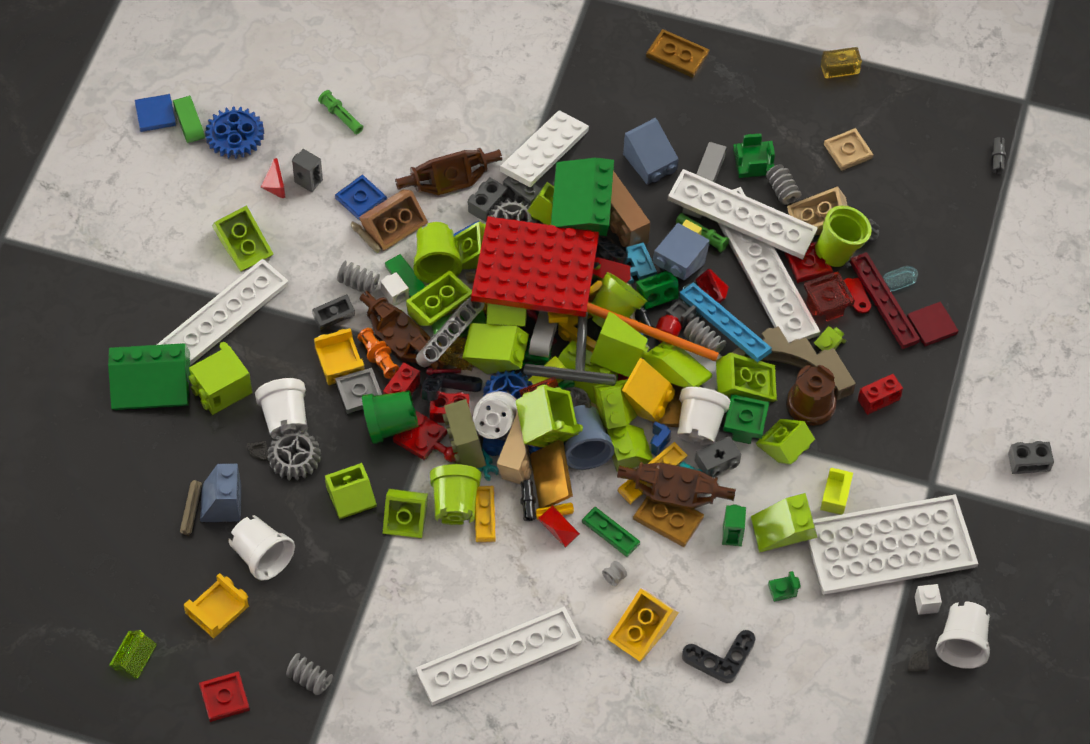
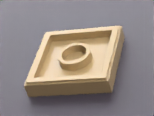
M856 128L824 140V146L841 171L873 158L874 154Z

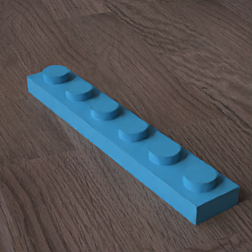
M694 282L680 291L681 299L691 307L693 305L696 306V311L757 363L772 353V347Z

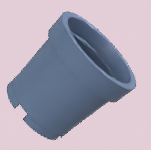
M585 405L573 407L576 422L583 426V430L579 435L565 441L564 449L567 465L579 470L599 467L608 462L614 454L615 449L612 440L606 434L597 408L593 406L586 408Z

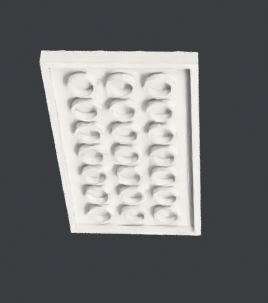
M956 494L813 519L818 538L807 540L823 595L978 566Z

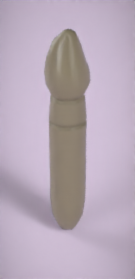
M352 221V229L375 252H380L379 245L362 229L361 225Z

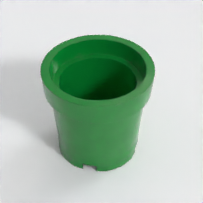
M410 390L376 396L374 394L362 395L364 415L373 444L383 442L384 438L418 428L417 415L412 403L413 399Z

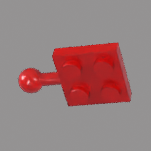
M416 411L418 428L396 434L393 437V442L422 460H425L436 449L444 454V458L448 462L456 461L454 454H458V452L454 453L452 446L446 447L440 443L448 434L447 429Z

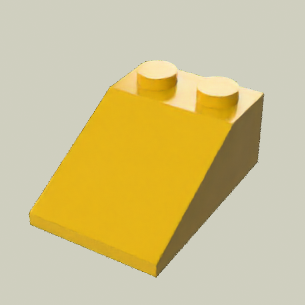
M642 358L637 362L622 389L623 394L637 416L651 422H658L664 416L668 403L673 400L675 390L671 383Z
M640 588L608 637V640L641 662L666 633L679 612L647 590Z

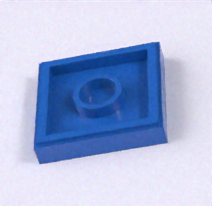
M170 94L134 100L140 132L176 126Z
M362 174L336 193L335 199L360 220L359 217L387 200V196Z

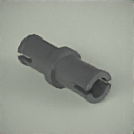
M997 137L993 140V173L996 174V169H998L997 174H1002L1005 171V139L1002 138L1000 142V137Z

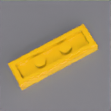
M479 486L477 488L475 505L476 542H496L494 486Z

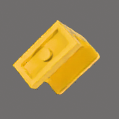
M350 328L341 329L328 335L323 334L314 339L315 349L328 385L335 384V378L365 370Z
M220 573L216 576L217 581L194 602L189 599L184 604L185 613L213 639L249 607L248 595L242 589L238 590L229 577L226 576L224 578Z

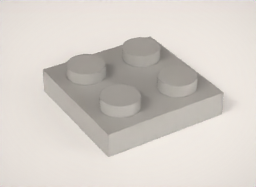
M372 368L335 378L347 414L363 409L362 395H382Z

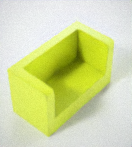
M830 468L820 510L839 515L844 514L853 477L852 472Z

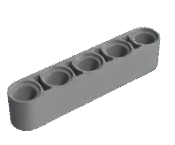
M709 142L696 175L715 183L724 161L727 147ZM683 208V214L701 219L702 215Z
M471 297L463 302L419 351L416 357L418 364L422 367H429L437 361L480 313L485 303L471 301ZM425 353L430 356V359L426 357Z
M539 311L530 342V355L549 357L558 323H549L546 311Z

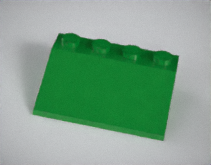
M588 158L556 162L551 225L560 228L599 232V235H607L610 222L614 160Z
M186 344L109 348L108 369L111 409L124 410L188 406L190 351Z

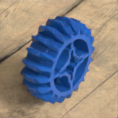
M505 370L504 374H501L498 371L496 376L491 375L490 380H487L486 386L483 388V396L496 391L507 393L508 390L510 395L519 399L523 397L524 393L532 392L534 387L532 381H528L527 376L522 377L521 372L515 374L514 370L511 373Z

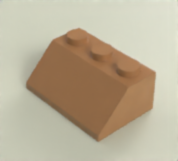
M404 189L359 217L365 231L379 245L382 251L428 223L413 191Z

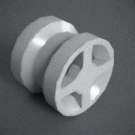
M613 561L609 568H605L602 571V574L609 584L616 586L620 579H624L627 576V571L618 561Z

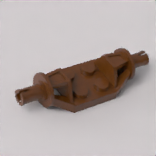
M477 148V150H462L428 160L416 168L410 167V175L396 178L395 182L397 183L395 184L398 190L414 186L417 192L423 191L439 196L473 186L482 174L488 171L487 164L502 161V157H500L502 154L499 149L485 154L481 148ZM479 164L480 167L472 172L471 167ZM429 180V183H430V184H420V181Z
M365 291L366 296L363 293L360 296V301L369 308L367 317L371 320L375 337L379 341H385L391 352L400 361L418 364L416 360L417 355L412 352L415 350L419 352L431 339L430 336L404 311L388 303L385 297L376 300L369 291ZM425 353L426 357L430 359V356ZM438 359L430 366L434 370L438 369V367L442 369L445 363Z
M640 462L637 469L619 465L617 478L633 480L636 483L635 489H639L652 502L691 510L709 503L713 505V500L716 497L734 501L736 492L735 488L718 486V477L714 479L699 470L665 463L643 464V462ZM640 480L653 484L652 488L640 483ZM698 493L712 494L709 497H697Z

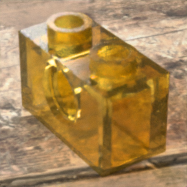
M457 337L439 358L445 365L455 366L458 369L472 371L474 365L462 358L467 340Z

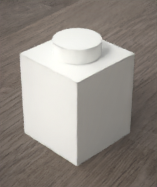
M397 272L385 276L380 281L381 292L393 306L409 298V288Z
M938 584L917 587L915 602L918 615L939 612L942 601Z

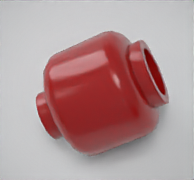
M665 315L659 318L655 328L678 337L682 326L677 317Z

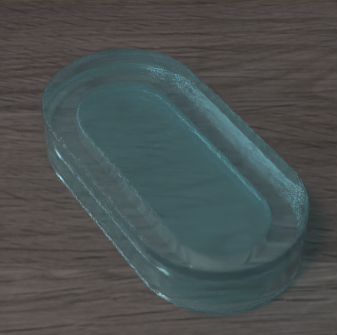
M904 266L886 273L883 279L890 291H895L914 284L918 277V271L912 266Z

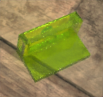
M140 630L128 631L109 666L114 670L124 669L136 679L141 674L157 644Z

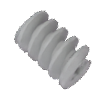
M779 164L772 167L767 172L766 177L780 203L788 205L797 201L802 193L798 191L799 188L795 185L796 182L792 179V175L789 174L788 168H784L783 165Z
M346 260L342 263L337 273V281L339 283L344 282L346 286L350 285L351 288H357L358 291H364V293L365 291L372 293L376 289L380 274H376L373 277V271H370L367 275L366 268H363L360 272V265L353 269V262H350L348 266H346Z
M699 317L694 318L686 326L684 336L689 338L692 343L719 353L726 345V341L723 340L719 343L721 336L718 335L714 338L716 332L711 331L708 333L710 326L704 327V321L698 323Z
M300 653L295 654L288 665L287 677L293 678L297 683L300 682V685L306 686L307 690H313L315 695H320L330 685L333 674L326 678V670L319 673L320 666L312 669L314 662L311 661L306 665L307 658L304 657L299 660Z

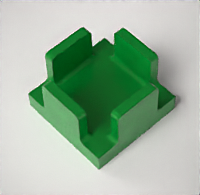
M762 134L744 135L743 143L733 145L739 178L766 176L767 172L774 167L775 151L773 141L762 142Z
M731 394V402L723 431L733 433L732 440L736 442L751 444L752 437L762 439L769 402Z

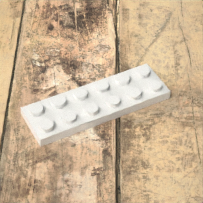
M558 111L500 166V172L531 187L588 132L589 126L566 113Z

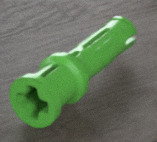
M330 90L324 91L319 96L318 102L324 104L331 114H336L354 134L357 135L363 130V125L342 106V102L336 99Z
M683 213L677 217L676 224L682 225L687 219L701 227V236L709 239V244L716 247L719 252H723L729 243L728 237L717 234L714 229H707Z

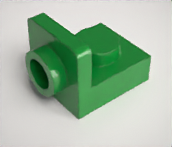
M793 571L789 572L788 577L768 582L774 602L797 597L798 590L801 588L799 578L795 577Z

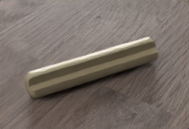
M193 480L190 483L180 533L184 535H190L193 529L202 483L197 480Z

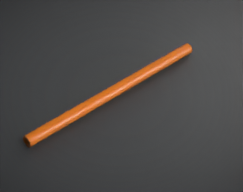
M588 302V313L606 319L608 313L612 312ZM612 312L642 334L716 362L719 353Z

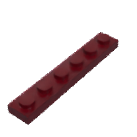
M865 252L850 258L851 266L901 348L905 349L918 344L920 341L919 336L868 253Z

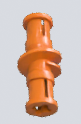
M371 328L363 329L357 338L366 346L368 351L367 359L371 363H376L383 370L385 378H393L399 366L394 364L390 357L391 349L386 345L385 341L376 339Z

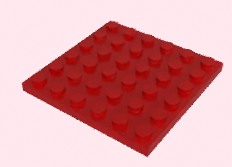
M488 216L471 301L586 317L599 232L560 228L554 225Z

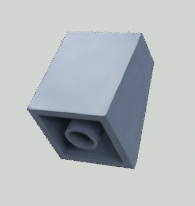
M656 118L625 133L623 155L647 185L659 181L668 174H673L678 169L679 159Z
M677 223L655 249L652 263L685 280L705 264L710 240Z
M217 464L202 484L200 522L240 521L242 486L238 464Z

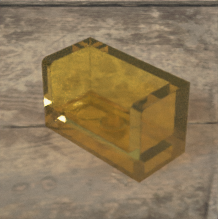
M858 47L823 51L821 67L824 77L832 78L859 74L862 59Z

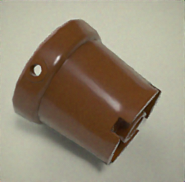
M807 365L798 373L796 382L790 389L786 401L788 412L795 420L805 421L806 425L810 426L821 425L830 420L835 413V377L828 368L822 365L817 367Z

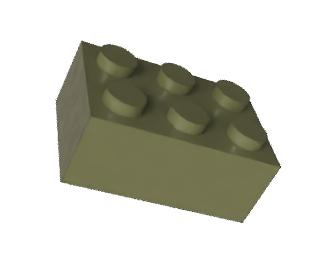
M467 399L444 405L446 413L442 415L445 425H450V427L446 428L449 439L454 438L450 442L453 452H458V454H454L457 464L475 468L486 466Z

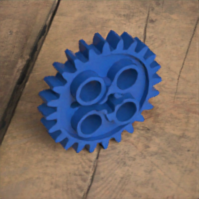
M233 106L232 110L229 111L226 107L224 113L219 110L218 116L213 114V120H208L209 125H206L205 131L207 144H209L210 149L214 148L215 154L220 151L221 157L227 154L228 159L231 155H234L235 159H237L240 154L244 158V153L247 152L251 155V149L257 151V145L261 146V140H264L263 122L260 121V116L255 115V112L249 113L248 108L242 111V107L236 110Z

